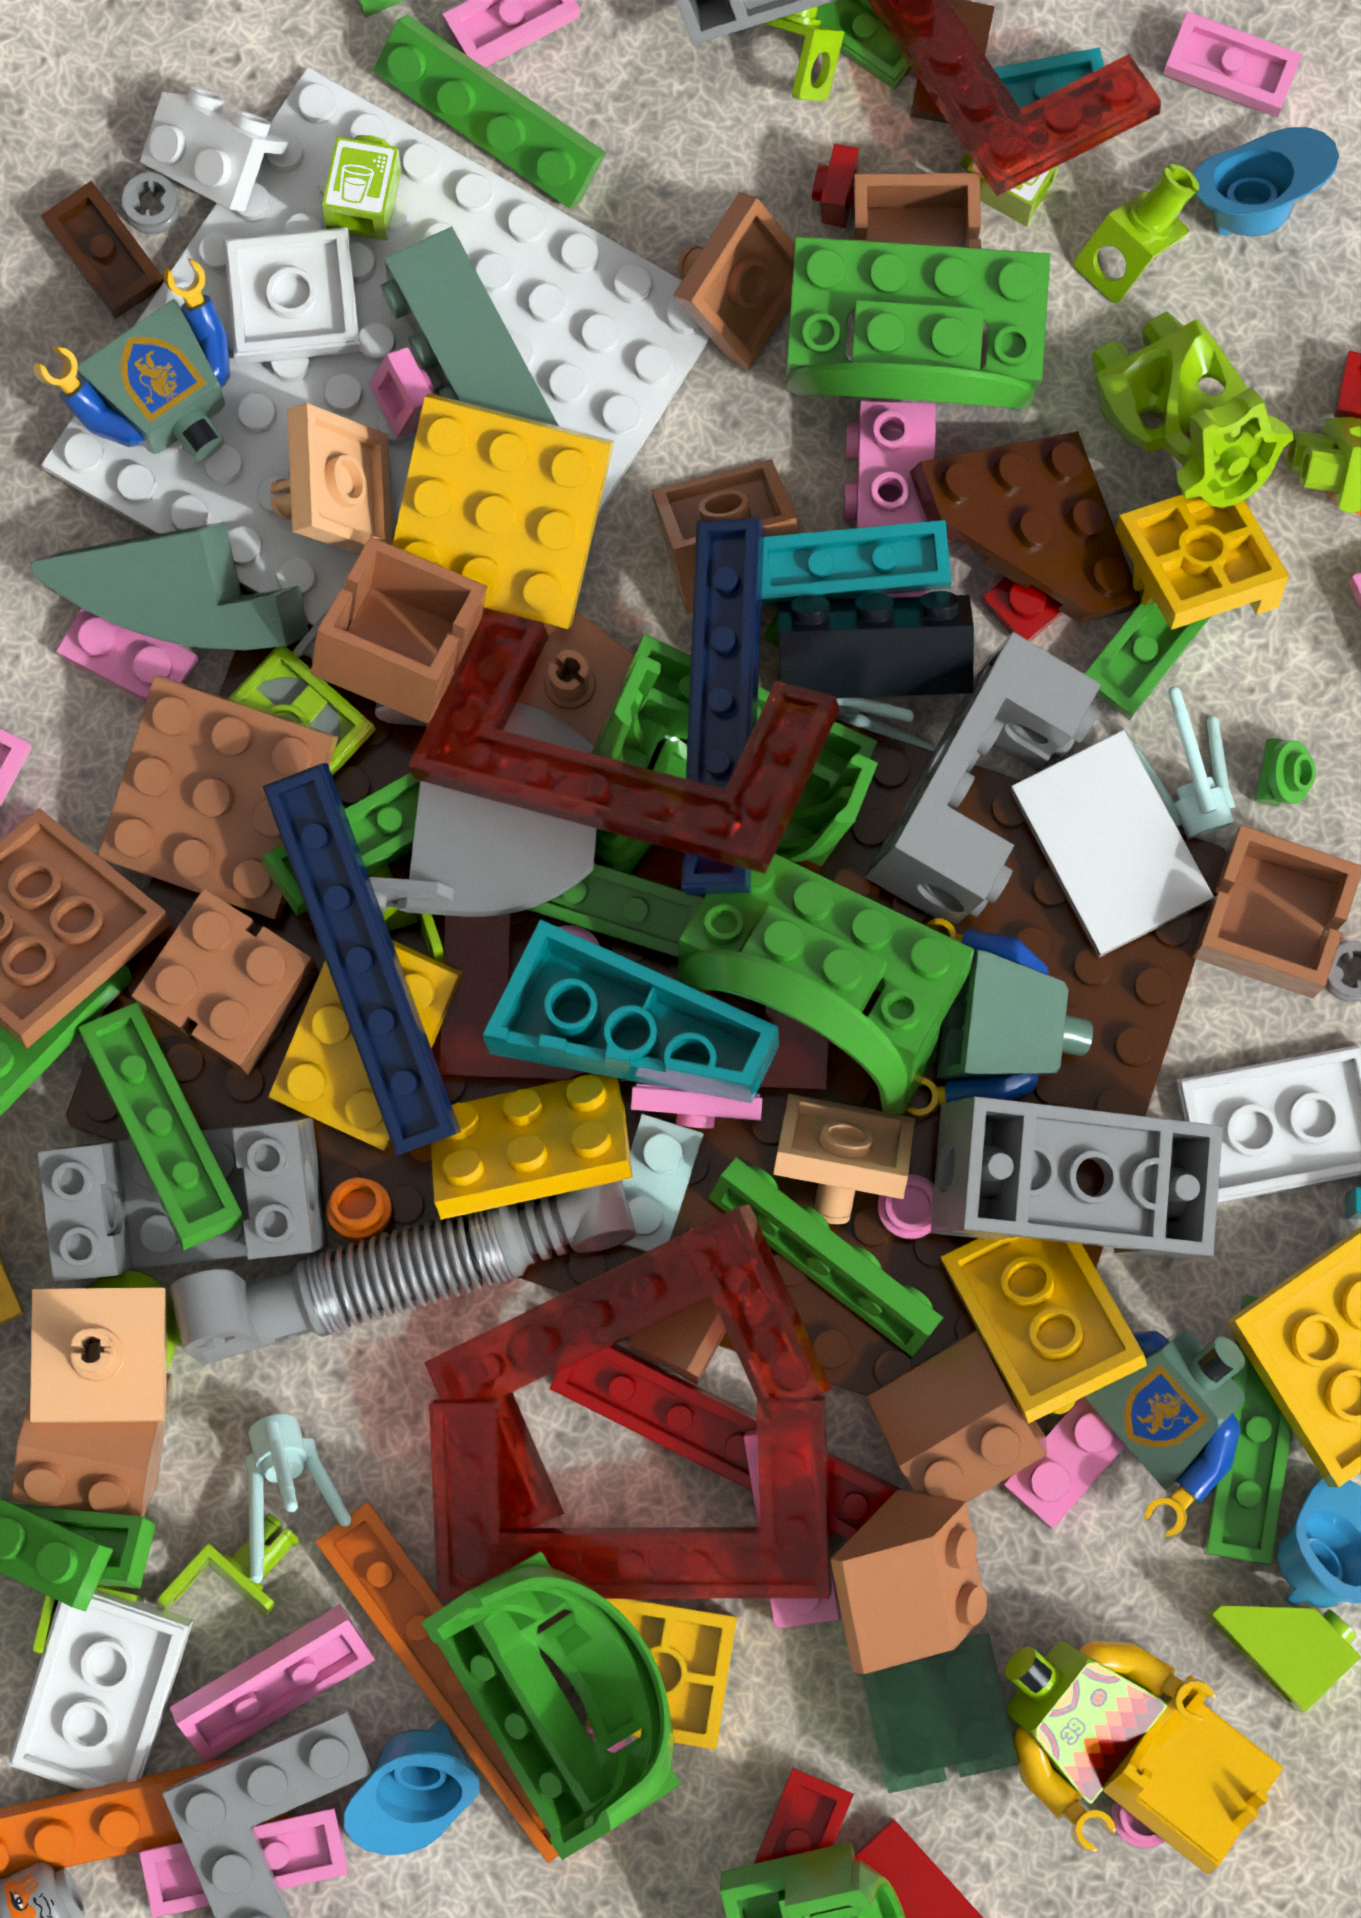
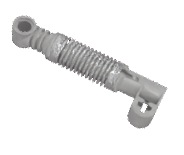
M622 1180L555 1195L556 1198H552V1196L540 1198V1203H537L535 1199L525 1201L524 1208L521 1207L520 1203L465 1214V1218L461 1215L441 1220L438 1215L436 1222L432 1219H427L425 1225L420 1222H416L414 1228L405 1225L403 1232L399 1229H394L392 1235L383 1232L381 1238L372 1236L370 1241L361 1239L359 1245L350 1242L348 1248L339 1246L337 1252L328 1249L326 1253L320 1252V1254L314 1253L313 1256L308 1255L307 1258L298 1260L292 1271L276 1274L250 1284L228 1269L205 1270L187 1275L169 1286L185 1353L201 1364L206 1365L287 1339L297 1338V1336L310 1332L321 1337L335 1335V1333H341V1331H349L351 1322L356 1327H360L362 1318L368 1324H371L373 1315L376 1319L382 1321L384 1311L390 1317L394 1316L395 1308L398 1312L404 1314L406 1304L411 1310L416 1309L417 1301L421 1306L426 1307L428 1297L431 1302L436 1304L439 1300V1294L443 1299L448 1300L450 1290L453 1295L459 1297L461 1293L460 1286L469 1294L472 1290V1283L475 1288L481 1290L483 1287L482 1278L491 1287L494 1282L501 1284L502 1281L507 1282L508 1279L514 1280V1278L523 1276L529 1265L537 1262L536 1254H539L542 1260H548L552 1258L553 1249L558 1256L567 1254V1245L569 1244L573 1251L578 1253L596 1252L618 1246L636 1235Z

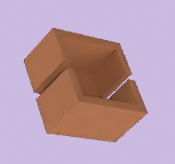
M980 173L854 174L851 198L852 240L981 249V239H979L981 229Z
M369 537L346 578L345 589H340L317 630L311 675L429 725L452 682L453 672L458 671L479 631L488 586Z
M1241 825L1230 840L1213 892L1217 895L1209 904L1192 958L1314 998L1326 986L1343 933L1337 930L1347 921L1361 878V865ZM1323 930H1326V934L1321 938Z
M203 889L132 994V997L141 1008L189 1039L193 1036L200 1046L249 1076L319 969L311 956L264 926L259 931L253 919L211 892ZM191 1020L194 1021L195 1023H197V1026H196V1027H195V1025L191 1022Z

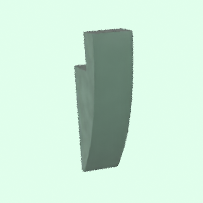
M225 522L56 552L30 562L32 575L80 608L121 628L161 641L206 649L251 650L288 646L303 639L309 632L299 586L242 596Z

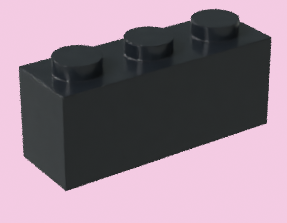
M931 591L920 597H890L882 593H868L857 599L827 600L816 595H806L798 597L793 601L777 602L781 700L974 693V624L970 595H955L948 591Z

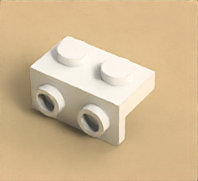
M190 87L188 95L162 92L139 162L229 210L245 211L264 153L285 154L289 142L269 132L271 123L268 120L249 112L236 110L234 114L224 109L225 99L208 90Z

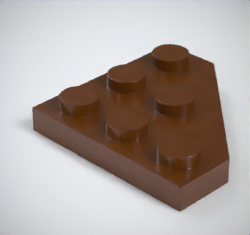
M1078 431L921 461L910 471L927 521L946 520L947 540L953 543L958 538L987 556L984 564L1026 590L1033 585L1060 602L1059 611L1078 623L1130 612L1141 603L1139 592L1133 588V576Z

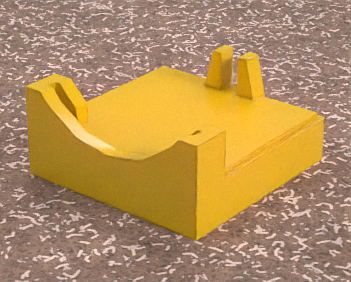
M1181 494L1119 515L1115 532L1134 564L1133 588L1135 591L1144 589L1141 600L1142 604L1146 606L1156 603L1171 630L1249 603L1256 615L1279 608L1289 574L1245 500L1236 505L1219 508L1210 506L1201 496L1185 499Z
M607 1596L606 1600L615 1606L638 1631L655 1659L670 1707L674 1743L716 1750L737 1617ZM587 1715L585 1728L592 1729L590 1720ZM641 1729L630 1736L641 1737Z
M1189 1675V1676H1188L1187 1678H1185L1183 1681H1185V1680H1187V1679H1195V1678L1192 1677L1191 1675ZM1192 1688L1184 1694L1183 1706L1188 1711L1201 1716L1203 1720L1191 1721L1183 1717L1177 1710L1174 1699L1167 1695L1164 1699L1168 1704L1167 1708L1149 1731L1145 1733L1102 1791L1208 1875L1219 1867L1240 1833L1259 1815L1257 1810L1269 1800L1266 1794L1284 1767L1203 1703L1208 1696L1204 1690Z

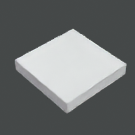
M348 227L223 239L236 365L361 352Z

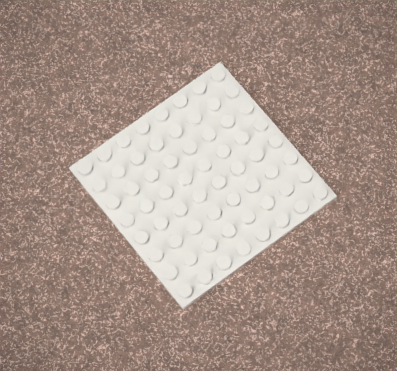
M307 67L271 121L269 132L289 142L285 154L264 153L245 211L229 210L216 203L171 270L175 285L184 288L192 284L195 276L194 270L189 265L187 258H191L202 267L206 278L201 293L211 297L228 335L230 378L226 385L221 388L226 405L221 411L209 418L225 439L221 448L212 456L200 462H195L179 440L162 452L152 454L142 444L126 447L93 435L74 415L41 464L43 470L152 534L225 522L239 585L253 593L299 586L307 623L313 627L331 607L340 589H345L346 578L359 555L292 532V519L282 520L273 511L270 501L272 498L287 493L274 495L270 493V487L276 480L290 478L287 409L309 403L388 434L392 531L394 539L417 432L396 438L369 383L385 355L408 347L418 367H421L408 340V337L415 335V332L406 315L396 319L383 296L380 285L388 281L384 258L451 226L453 227L559 427L614 440L597 516L711 338L673 296L682 282L681 279ZM357 135H371L385 140L390 146L398 147L401 177L387 241L349 234L361 352L236 365L223 239L326 229L322 202L336 136L353 139ZM163 282L136 324L173 299L181 308L185 303L183 297L173 293ZM434 368L426 371L432 382L434 394L437 395L436 391L443 388V385ZM483 608L479 631L458 671L453 672L452 682L445 694L481 696L496 677L531 620Z

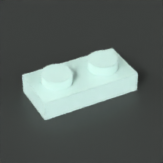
M644 1114L641 1115L630 1150L633 1178L622 1180L636 1235L621 1245L659 1257L662 1256L671 1240L704 1133Z

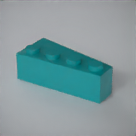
M541 919L483 1033L488 1053L492 1055L747 1103L753 1102L779 1048L778 1026Z

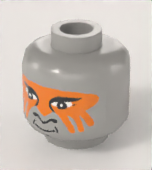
M39 1861L0 1878V1918H84L86 1915L79 1890L66 1868L57 1871L47 1862Z

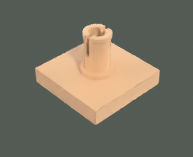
M309 403L287 409L290 478L279 479L271 484L270 493L274 495L287 493L270 499L275 514L282 520L292 519V532L360 555L369 537L392 546L393 531L388 434Z
M788 1094L773 1175L818 1183L813 1209L819 1212L830 1224H845L850 1220L856 1190L898 1199L904 1198L909 1173L915 1118Z
M166 1288L32 1289L31 1423L166 1422Z

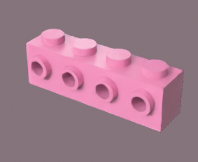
M861 401L858 422L847 421L845 459H857L856 482H845L843 519L855 520V528L928 522L910 471L921 461L935 459L936 403ZM932 590L887 595L890 597H920Z

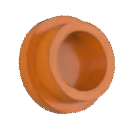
M351 1178L339 1184L332 1192L327 1203L326 1212L329 1223L335 1233L346 1240L359 1242L361 1239L370 1240L372 1236H378L385 1230L392 1216V1204L387 1191L379 1183L365 1178Z

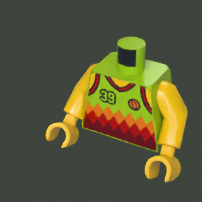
M1062 1640L1055 1643L1045 1657L1033 1647L1027 1646L1018 1650L1010 1658L1005 1669V1676L1019 1688V1691L1006 1706L1005 1714L1017 1729L1012 1739V1745L1020 1778L1025 1786L1057 1819L1060 1820L1066 1817L1072 1823V1839L1078 1847L1086 1851H1098L1083 1835L1082 1829L1086 1820L1089 1818L1097 1819L1111 1835H1114L1116 1830L1115 1824L1108 1814L1099 1810L1087 1811L1079 1801L1083 1798L1089 1804L1094 1802L1145 1733L1149 1731L1167 1708L1168 1704L1159 1697L1163 1693L1172 1697L1179 1713L1191 1721H1202L1203 1718L1194 1712L1188 1711L1183 1706V1696L1189 1689H1202L1206 1694L1215 1699L1213 1690L1204 1681L1199 1679L1182 1681L1174 1676L1176 1671L1174 1667L1131 1642L1091 1640L1078 1649Z

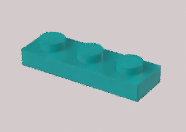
M946 520L764 537L761 606L777 605V602L793 601L798 597L806 595H816L827 600L860 597L868 593L887 595L951 589L952 579Z

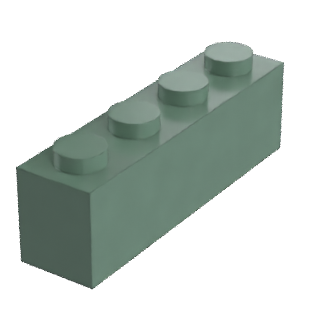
M452 226L384 258L388 281L380 285L383 296L396 319L406 315L415 332V335L408 337V340L420 367L425 371L434 368L443 385V388L436 391L437 395L559 426Z

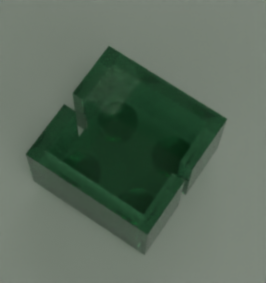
M988 1632L968 1635L954 1650L929 1656L932 1659L923 1661L918 1659L867 1674L859 1673L884 1790L887 1793L947 1781L944 1767L952 1765L955 1775L960 1778L1019 1765Z

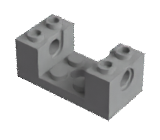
M1012 632L979 668L974 677V693L964 695L868 869L865 878L931 917L943 918L949 921L954 927L968 914L977 918L988 901L994 903L1009 881L1013 870L1004 864L1014 845L956 811L975 779V776L969 773L980 755L986 756L993 745L1037 771L1049 760L1052 754L1063 759L1075 740L1080 743L1093 725L1099 709L1091 705L1102 684Z
M970 1097L941 1103L930 1233L989 1240L1022 1237L1113 1247L1114 1253L1173 1260L1213 1257L1223 1126L984 1097ZM1086 1159H1091L1098 1163L1104 1174L1103 1187L1093 1197L1082 1192L1076 1181L1077 1169Z
M313 1118L201 1130L242 1212L243 1225L186 1250L182 1249L129 1139L59 1147L38 1152L53 1283L115 1276L133 1269L247 1256L248 1260L310 1253L327 1246L328 1240Z

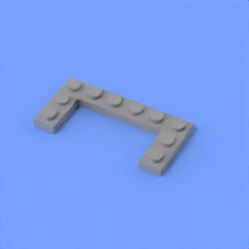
M348 1708L164 1788L162 1795L215 1918H292L253 1826L373 1773V1765Z

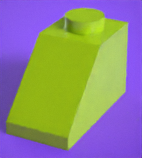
M1218 1605L1212 1606L1204 1614L1295 1711L1306 1712L1361 1658L1350 1645L1357 1638L1356 1635L1330 1609L1321 1615L1315 1608Z

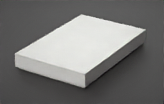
M1125 730L1011 786L1010 792L1098 958L1211 902L1214 898Z
M1361 1045L1177 1079L1174 1082L1183 1121L1223 1126L1217 1204L1361 1177Z
M97 1589L86 1612L58 1601L45 1643L44 1654H42L8 1765L78 1790L103 1787L106 1784L126 1780V1783L134 1782L145 1776L194 1620L140 1601H128Z

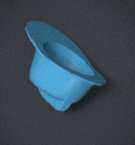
M1287 127L1267 133L1237 148L1205 159L1194 172V176L1199 183V190L1195 197L1205 207L1212 210L1214 224L1220 235L1237 234L1250 237L1267 235L1278 230L1289 219L1296 200L1311 194L1325 185L1335 173L1339 160L1335 141L1324 132L1308 127Z
M1320 1479L1309 1491L1294 1525L1278 1545L1277 1561L1283 1576L1289 1584L1285 1600L1290 1605H1297L1307 1601L1316 1607L1328 1608L1338 1606L1344 1602L1352 1604L1361 1603V1487L1351 1480L1340 1487H1328L1324 1479Z
M437 1721L428 1730L400 1732L389 1738L379 1752L373 1773L352 1795L344 1809V1828L352 1842L366 1851L377 1854H408L431 1844L443 1834L463 1810L471 1805L479 1794V1777L473 1768L465 1763L464 1754L456 1741L451 1739L447 1723Z

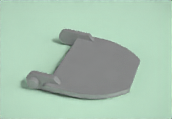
M445 694L429 725L376 702L375 715L382 721L392 724L426 726L409 879L369 877L382 914L385 913L386 907H394L407 913L462 917H487L510 914L554 899L574 887L593 871L603 767L588 760L593 746L575 729L538 708L513 700L495 697Z

